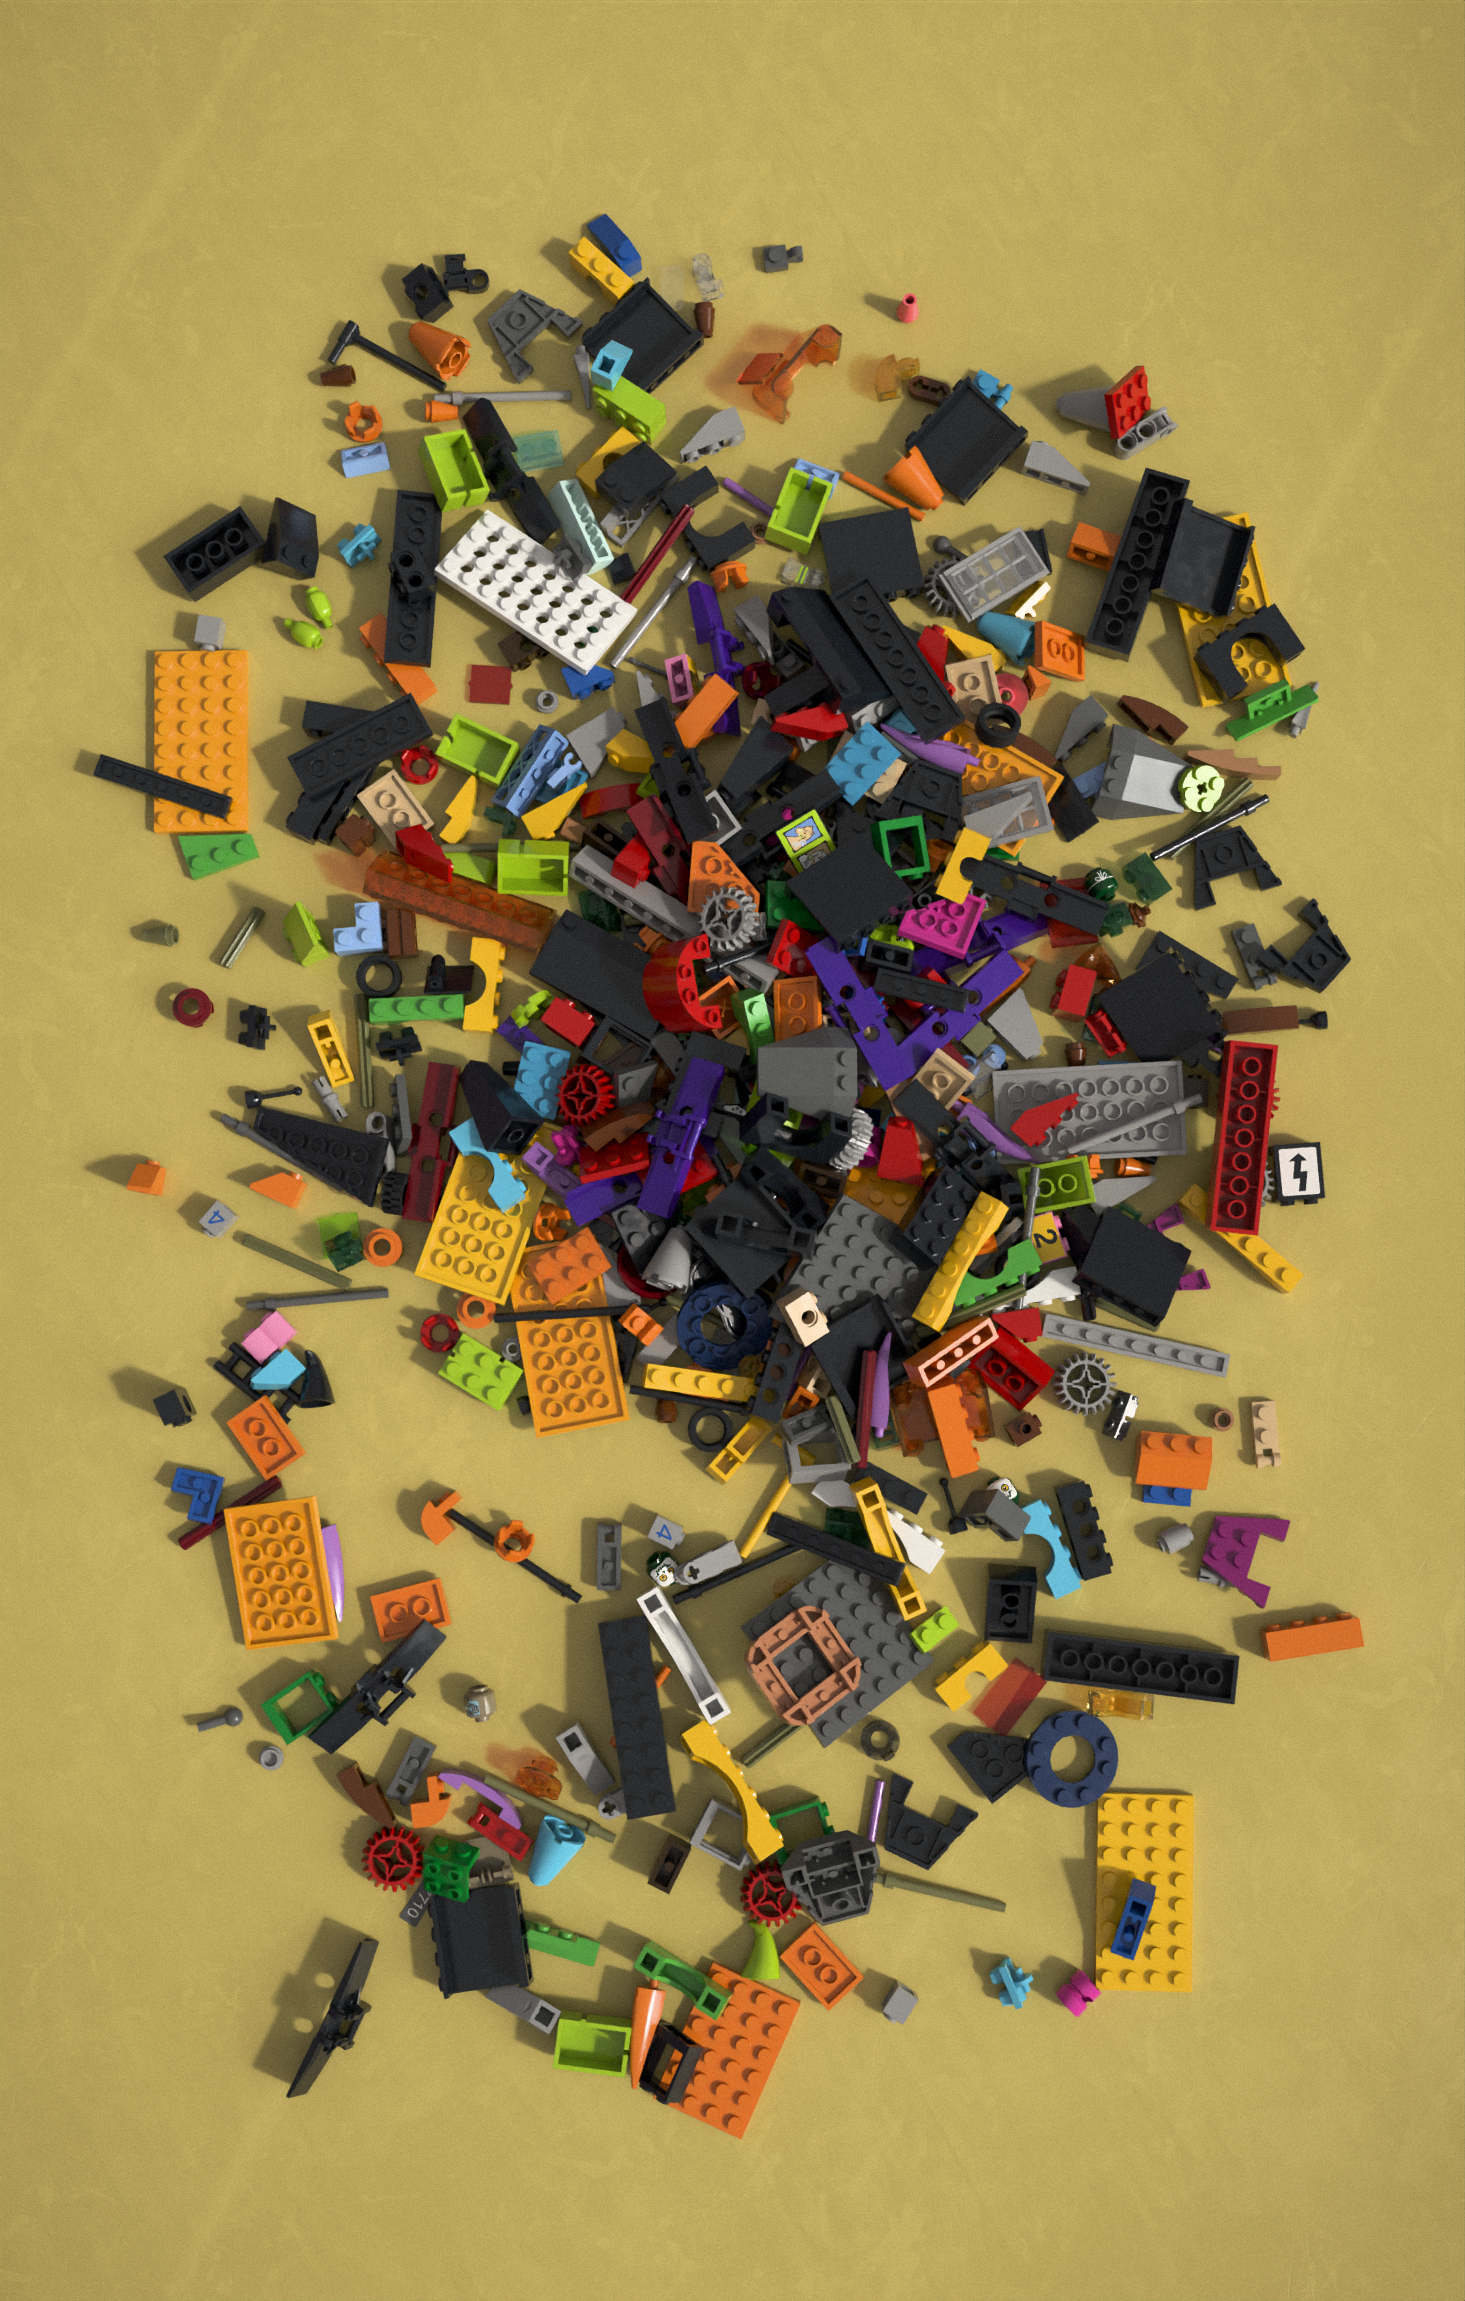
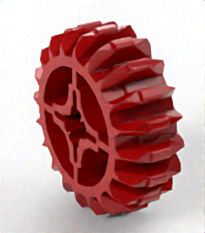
M589 1064L576 1065L573 1067V1070H566L567 1076L560 1077L563 1083L556 1085L560 1092L555 1094L559 1098V1102L555 1105L562 1107L559 1114L565 1116V1121L571 1122L573 1126H581L583 1128L587 1124L590 1125L593 1120L598 1121L600 1116H606L609 1112L608 1109L615 1107L611 1103V1099L616 1098L611 1093L614 1090V1085H609L612 1078L606 1076L607 1072L599 1070L598 1066H590ZM586 1094H587V1095H591L590 1097H585V1098L580 1097L581 1095H586Z
M395 1825V1827L390 1829V1832L386 1826H383L381 1834L375 1831L373 1833L374 1839L368 1838L366 1841L369 1847H364L362 1850L364 1854L368 1855L361 1859L362 1863L368 1864L363 1868V1872H371L367 1879L371 1881L375 1878L377 1880L374 1884L375 1887L383 1883V1891H387L389 1885L392 1886L393 1892L398 1890V1885L402 1890H406L407 1883L413 1886L416 1882L415 1878L422 1876L420 1870H423V1853L419 1852L425 1849V1844L417 1845L421 1837L416 1836L413 1839L411 1836L414 1830L412 1829L409 1830L408 1834L404 1833V1825L400 1827L399 1831H397ZM395 1840L391 1849H377L381 1843ZM403 1843L410 1849L413 1859L403 1852ZM397 1848L396 1855L399 1859L396 1861V1863H394L393 1867L391 1868L393 1862L391 1861L392 1858L389 1857H391V1855L395 1852ZM376 1858L384 1863L386 1867L385 1873L377 1865ZM411 1867V1870L406 1874L393 1876L396 1868Z
M765 1860L764 1868L758 1863L755 1865L757 1872L752 1869L748 1870L751 1878L743 1877L742 1882L747 1886H740V1892L744 1893V1895L740 1896V1901L746 1903L743 1906L744 1911L751 1910L749 1913L750 1919L758 1916L757 1924L760 1925L764 1919L766 1920V1927H770L771 1921H775V1926L780 1927L779 1920L783 1919L784 1923L788 1924L789 1919L787 1915L795 1918L797 1915L793 1909L801 1910L802 1905L797 1902V1896L792 1891L790 1901L783 1907L781 1897L787 1890L785 1882L776 1883L769 1878L770 1875L783 1878L781 1868L778 1867V1860H774L773 1866H769V1861ZM761 1879L764 1889L758 1894L757 1898L753 1899V1888ZM768 1886L773 1892H776L777 1902L772 1895H768ZM769 1904L772 1905L776 1911H766L760 1908L758 1905L763 1906Z

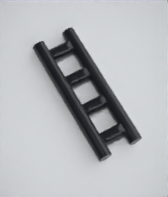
M233 1342L228 1349L234 1354L225 1364L218 1360L213 1368L253 1401L256 1402L265 1395L270 1398L276 1390H264L260 1394L250 1386L252 1373L259 1367L265 1368V1366L260 1364L237 1343ZM240 1360L251 1367V1370L243 1379L232 1371ZM291 1388L279 1390L287 1399L279 1409L274 1405L287 1425L291 1419L286 1414L294 1404H298L300 1396Z

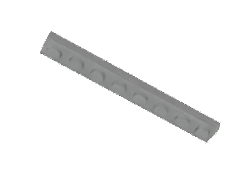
M1045 1313L1042 1326L1043 1335L1040 1336L1226 1378L1230 1354Z

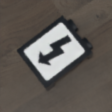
M1320 1142L1273 1145L1268 1147V1155L1273 1156L1277 1192V1197L1272 1198L1273 1203L1280 1202V1206H1294L1295 1201H1303L1304 1205L1318 1204V1199L1325 1198Z

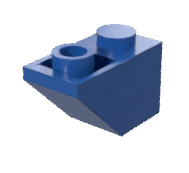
M570 665L561 669L562 676L573 700L586 699L591 696L592 692L596 690L604 691L610 688L612 683H615L613 672L594 665L586 676Z

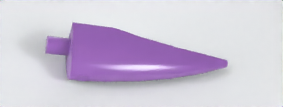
M881 723L880 727L894 740L926 762L962 774L966 764L977 767L980 759L970 755V749L950 741L937 739L925 745L919 735H914Z
M956 1100L951 1106L952 1109L959 1113L956 1119L959 1121L963 1116L967 1115L971 1119L970 1123L989 1142L992 1141L996 1145L994 1150L1038 1165L1041 1163L1040 1160L1002 1131L985 1112L969 1101L966 1105H963ZM964 1129L960 1131L962 1134L973 1139Z
M888 1332L876 1357L871 1426L875 1427V1437H883L884 1428L887 1429L890 1406L888 1359L891 1332Z
M332 1524L321 1527L332 1599L338 1620L341 1622L344 1607L343 1559L339 1535L336 1529L337 1526Z

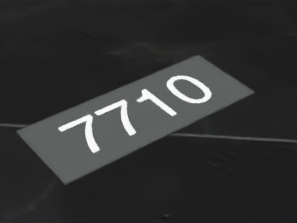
M423 1880L399 1916L414 1927H416L427 1910L430 1899L436 1895L423 1888Z

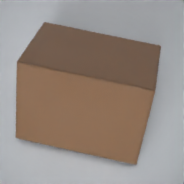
M569 816L563 825L560 836L581 845L583 832L588 825Z

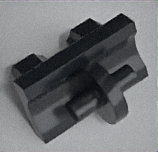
M249 1005V1009L240 1011L239 1020L243 1024H248L247 1032H240L238 1043L248 1048L265 1050V1041L269 1040V1031H276V1025L270 1024V1016H267L266 1008Z
M413 1027L403 1028L401 1030L402 1038L394 1039L392 1032L380 1033L376 1049L379 1051L381 1059L389 1058L390 1062L398 1060L400 1066H405L406 1058L413 1057L412 1053L422 1051V1045Z
M1000 1175L1001 1194L997 1193V1189H991L990 1196L1000 1200L1009 1208L1004 1217L1005 1223H1011L1012 1217L1024 1215L1022 1199L1009 1201V1196L1022 1194L1020 1179L1006 1180V1175Z

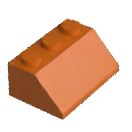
M1141 1431L1138 1434L1135 1450V1484L1207 1490L1212 1464V1437Z

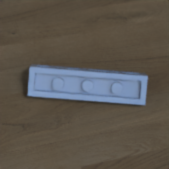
M539 724L490 801L494 805L506 809L514 817L521 819V816L524 815L570 742L557 730ZM543 733H546L543 740L539 741ZM533 753L532 757L529 760H527L529 755ZM521 772V774L519 775V777H518L516 780H514V778L516 777V775ZM508 792V794H507V796L505 797V799H504L503 801H501V799H502V797L504 796V794Z

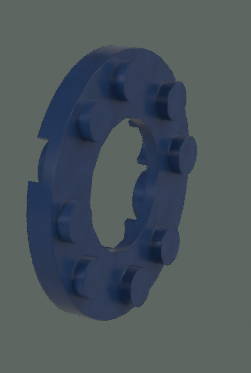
M716 1281L699 1287L685 1299L677 1315V1336L683 1351L685 1350L694 1362L709 1369L731 1370L748 1364L750 1359L757 1354L760 1355L768 1343L772 1322L771 1317L766 1313L768 1310L766 1302L757 1291H754L755 1294L749 1299L743 1300L727 1281ZM728 1304L737 1307L747 1319L745 1332L738 1340L731 1344L720 1345L712 1343L705 1338L701 1331L700 1324L702 1318L713 1307Z
M1064 1709L1046 1716L1042 1719L1043 1722L1036 1730L1031 1732L1025 1747V1770L1031 1785L1046 1800L1061 1807L1076 1808L1094 1802L1107 1791L1116 1775L1118 1748L1112 1732L1099 1718L1078 1709ZM1070 1735L1085 1738L1091 1745L1094 1754L1091 1770L1086 1773L1083 1779L1075 1782H1066L1059 1779L1053 1772L1050 1762L1051 1752L1056 1743L1063 1737Z

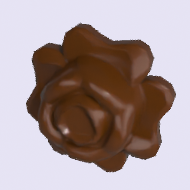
M1136 902L1129 903V909L1126 912L1127 920L1133 926L1145 927L1146 915L1150 914L1151 910L1147 905L1140 907Z

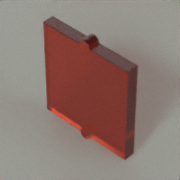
M757 354L749 366L745 368L746 370L739 377L737 383L739 385L763 384L784 357L783 354Z
M472 665L471 681L468 682L470 686L469 702L510 705V693L513 688L511 683L512 667Z

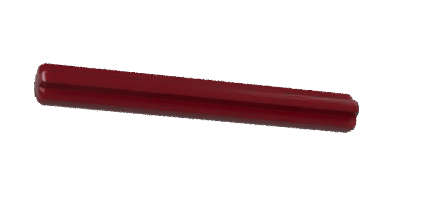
M688 504L682 506L621 593L620 598L626 603H632L694 515L695 510Z
M864 1350L862 1353L855 1444L861 1460L853 1464L856 1468H866L868 1462L877 1352L874 1350Z
M273 1476L227 1507L259 1503L282 1488V1482L278 1476ZM224 1510L214 1515L212 1525L201 1523L178 1539L180 1547L183 1550H187L226 1524Z

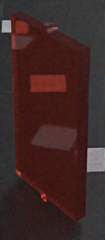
M1015 1657L973 1713L983 1720L988 1728H993L1001 1735H1007L1047 1681L1034 1672L1033 1667H1028Z

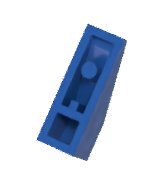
M606 213L587 224V228L606 257L627 276L632 277L642 270L641 256L629 238Z
M1136 1878L1132 1879L1111 1947V1953L1134 1961L1153 1906L1156 1891L1155 1885Z

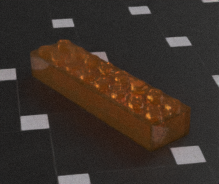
M382 849L368 867L362 892L374 899H381L392 903L396 907L409 909L416 914L434 918L439 922L454 925L461 930H468L479 934L483 938H490L506 946H512L535 955H539L549 937L557 913L555 909L513 894H498V889L454 873H452V882L447 883L407 864L400 854L386 849Z

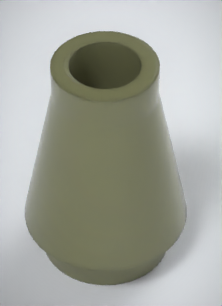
M171 924L143 929L142 939L145 943L172 947L179 942V930L177 926H172Z

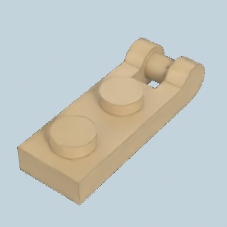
M1275 1401L1250 1402L1256 1468H1264L1265 1465L1281 1467ZM1263 1449H1270V1456H1264Z

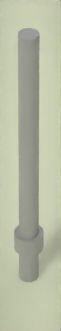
M571 390L462 393V391H453L452 394H435V401L463 405V403H476L479 398H486L491 402L571 400Z
M694 556L689 558L682 569L679 568L676 571L672 582L609 664L614 669H617L681 584L684 585L688 580L689 573L697 564Z
M1200 1093L1181 1100V1098L1172 1101V1104L1066 1146L1069 1155H1072L1174 1113L1178 1115L1186 1112L1187 1108L1202 1103L1203 1100Z

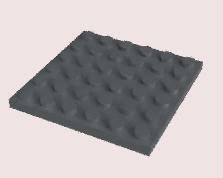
M841 1192L827 1214L825 1222L817 1230V1242L812 1261L799 1259L766 1313L771 1318L788 1325L776 1301L796 1288L801 1287L807 1291H812L817 1299L816 1306L818 1310L824 1313L828 1321L827 1323L878 1293L884 1300L887 1298L894 1308V1311L891 1312L894 1319L898 1317L904 1327V1330L901 1331L903 1336H908L910 1339L916 1327L920 1324L912 1315L944 1257L939 1265L922 1271L888 1242L898 1226L897 1223ZM807 1311L803 1313L802 1320L806 1318Z
M827 1560L740 1626L751 1643L793 1610L804 1606H814L821 1610L824 1609L830 1615L828 1617L844 1642L853 1655L859 1657L862 1664L860 1666L859 1686L818 1716L813 1723L808 1724V1727L823 1748L830 1745L935 1661L929 1651L921 1654L908 1636L913 1628L899 1614L894 1601L878 1579L831 1560ZM805 1633L772 1660L798 1699L834 1672L808 1633Z

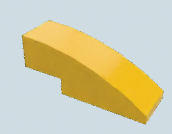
M473 775L470 776L445 811L447 817L451 819L439 835L441 841L445 844H462L471 826L478 794V782Z
M751 1417L705 1470L723 1485L773 1428L767 1422Z

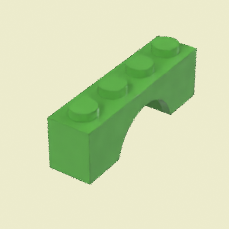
M749 987L730 995L734 1016L742 1025L750 1046V1055L745 1060V1064H753L754 1066L757 1065V1048L775 1043L764 993Z
M463 994L369 999L370 1023L374 1026L398 1025L411 1021L464 1022L466 998Z
M1029 1238L1008 1249L1006 1267L995 1277L979 1278L967 1270L954 1300L956 1307L962 1304L963 1308L975 1303V1297L981 1294L984 1297H988L998 1292L996 1287L1003 1283L1008 1287L1019 1281L1018 1276L1024 1273L1030 1276L1040 1271L1039 1266L1043 1262L1031 1239Z
M652 1940L645 1944L633 1966L651 1979L662 1981L678 1989L693 2002L697 2009L714 2020H717L722 2015L733 1995L731 1991Z

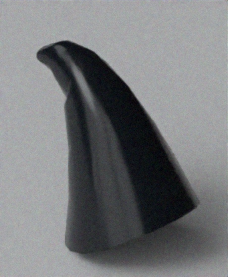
M306 1350L307 1367L297 1407L306 1409L335 1404L332 1388L320 1358L313 1351Z

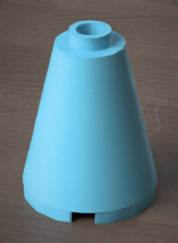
M991 611L979 616L976 622L978 632L995 647L999 648L1015 664L1019 666L1025 665L1026 663L1023 662L1024 658H1030L1035 651L1034 633L1036 621Z
M552 1815L545 1816L541 1821L528 1869L530 1881L537 1886L548 1885L583 1847L586 1839L580 1828L573 1825L569 1826L564 1823L565 1821Z

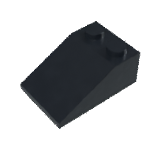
M643 441L604 470L595 480L596 491L628 521H631L677 474V471Z
M276 497L261 564L299 581L315 578L319 559L316 515Z
M988 1564L984 1640L1032 1643L1037 1593L1036 1567Z

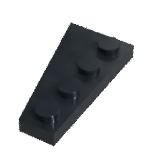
M1160 930L1134 970H1139L1165 954L1166 949L1171 946L1173 951L1177 950L1183 957L1184 963L1182 964L1186 970H1191L1195 975L1198 988L1200 990L1204 989L1207 994L1226 999L1238 981V978Z

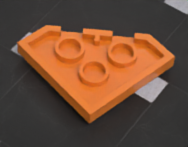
M693 842L687 912H702L704 908L700 904L707 903L705 896L710 895L713 897V890L720 891L721 887H727L728 889L735 887L737 890L745 891L746 895L753 898L751 903L757 905L753 912H758L759 892L718 843ZM735 901L726 902L731 909L739 908Z

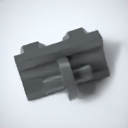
M563 534L560 543L553 549L555 553L553 562L558 567L563 566L572 581H578L582 574L589 573L593 563L590 558L583 557L581 554L582 546L578 541H573L569 534Z

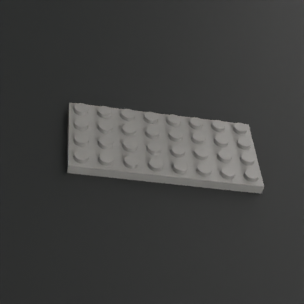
M1182 1060L992 1071L995 1124L1013 1141L1041 1162L1065 1160L1069 1156L1066 1146L1172 1104V1101L1181 1098V1100H1184ZM1074 1093L1079 1094L1076 1098L1079 1103L1070 1112L1065 1110L1060 1115L1063 1120L1054 1130L1049 1127L1044 1132V1135L1047 1137L1038 1147L1033 1144L1030 1148L1010 1130V1127L1025 1111ZM1185 1112L1178 1115L1174 1113L1072 1155H1077L1078 1157L1087 1155V1160L1090 1154H1099L1100 1159L1186 1155ZM997 1151V1161L1000 1164L1031 1163Z

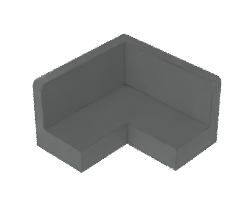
M999 1489L972 1491L959 1513L974 1528H989L1005 1542L1019 1541L1031 1519L1025 1511Z

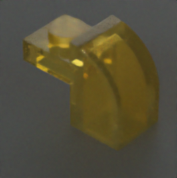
M892 354L881 361L877 368L875 379L878 402L901 397L902 386L900 380L919 375L920 363L918 358H904L896 362L895 355Z

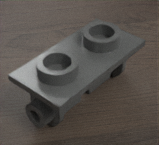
M1121 1390L1118 1391L1117 1396L1113 1400L1109 1417L1104 1423L1102 1434L1121 1442L1123 1437L1126 1438L1131 1422L1124 1419L1126 1416L1134 1417L1139 1402H1137L1138 1397Z

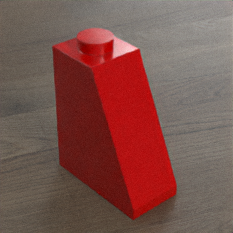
M937 624L927 625L917 646L941 682H945L947 679L945 665L948 660L949 635L945 634V629Z
M902 1116L889 1117L876 1177L923 1187L926 1171L913 1121H909Z

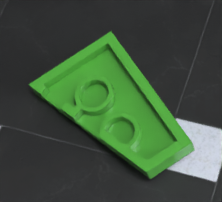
M251 834L178 836L194 880L260 857Z

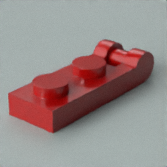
M480 1802L477 1806L478 1811L473 1817L469 1818L467 1824L521 1862L535 1840L499 1818L497 1813ZM485 1816L490 1818L486 1827L481 1824Z

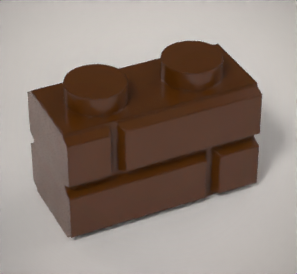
M352 814L346 820V824H342L335 830V834L342 843L357 857H360L366 851V847L369 848L376 842V837L373 834L376 830L363 815L359 818L357 815Z
M414 909L385 910V917L381 918L382 930L387 933V939L383 940L384 954L388 953V957L393 960L417 958L418 943Z

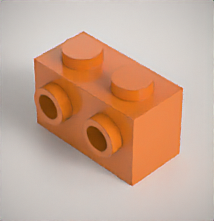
M1079 522L1066 557L1110 571L1122 536Z

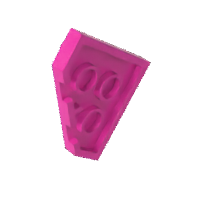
M967 894L962 905L952 900L945 901L943 899L927 904V907L919 910L912 909L906 911L897 935L963 960L987 900Z

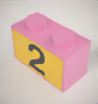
M686 653L664 660L672 703L682 711L688 707L686 703L695 693L698 695L701 691L696 662Z
M1052 1211L1034 1217L1031 1240L1043 1262L1042 1265L1068 1257L1067 1251H1070L1067 1238H1061L1059 1229L1063 1228L1059 1215L1054 1216Z

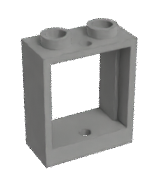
M835 1427L794 1445H790L783 1435L781 1443L789 1484L845 1480L848 1470H851V1464L847 1463ZM834 1442L838 1463L801 1466L798 1444Z
M712 1795L690 1837L689 1844L741 1871L743 1865L748 1866L751 1861V1857L744 1846L737 1857L703 1839L718 1808L742 1821L739 1809Z

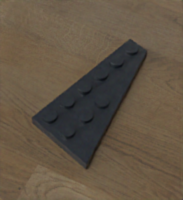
M258 1107L253 1127L255 1131L287 1150L288 1153L303 1161L304 1164L331 1182L336 1183L368 1207L373 1208L390 1139Z

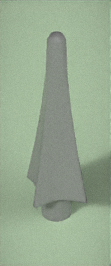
M580 345L576 347V354L573 355L574 362L582 384L586 408L591 409L589 352L585 353V346Z
M1315 682L1312 687L1315 693L1319 687V682ZM1311 706L1298 711L1287 726V728H1291L1288 733L1290 737L1297 738L1298 733L1301 734L1302 730L1306 729Z

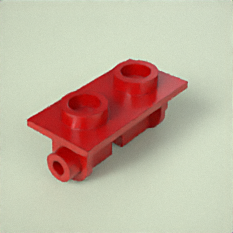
M1102 1007L1083 1020L1109 1059L1116 1053L1120 1054L1126 1050V1042Z

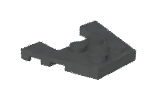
M521 289L487 319L488 325L519 385L534 372L533 367L519 353L552 323L569 339L583 326L580 319L573 318L565 314L564 311L547 305L545 301Z

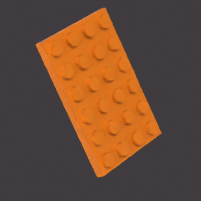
M713 1960L706 1976L731 1991L733 1995L722 2015L717 2020L712 2019L693 2004L682 2032L704 2047L681 2102L669 2103L668 2106L736 2138L742 2139L801 2002L757 1980L740 1977V1972ZM675 2048L660 2079L667 2086H670L683 2055Z

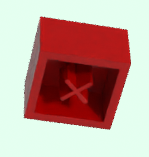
M1069 964L1066 969H1062L1055 983L1058 991L1055 992V995H1052L1049 1008L1052 1009L1051 1016L1078 1023L1085 1016L1097 971Z
M556 996L540 1020L544 1027L579 1051H582L597 1028L595 1018L584 1010L581 1013L578 1012L575 1004L567 998L563 997L561 1000Z

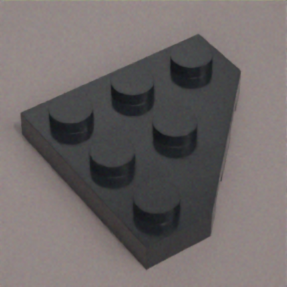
M680 1195L670 1218H664L636 1208L640 1196L609 1211L637 1275L643 1274L670 1228H674L683 1203Z
M965 1730L947 1744V1747L991 1804L1027 1777L1024 1753L1028 1738Z

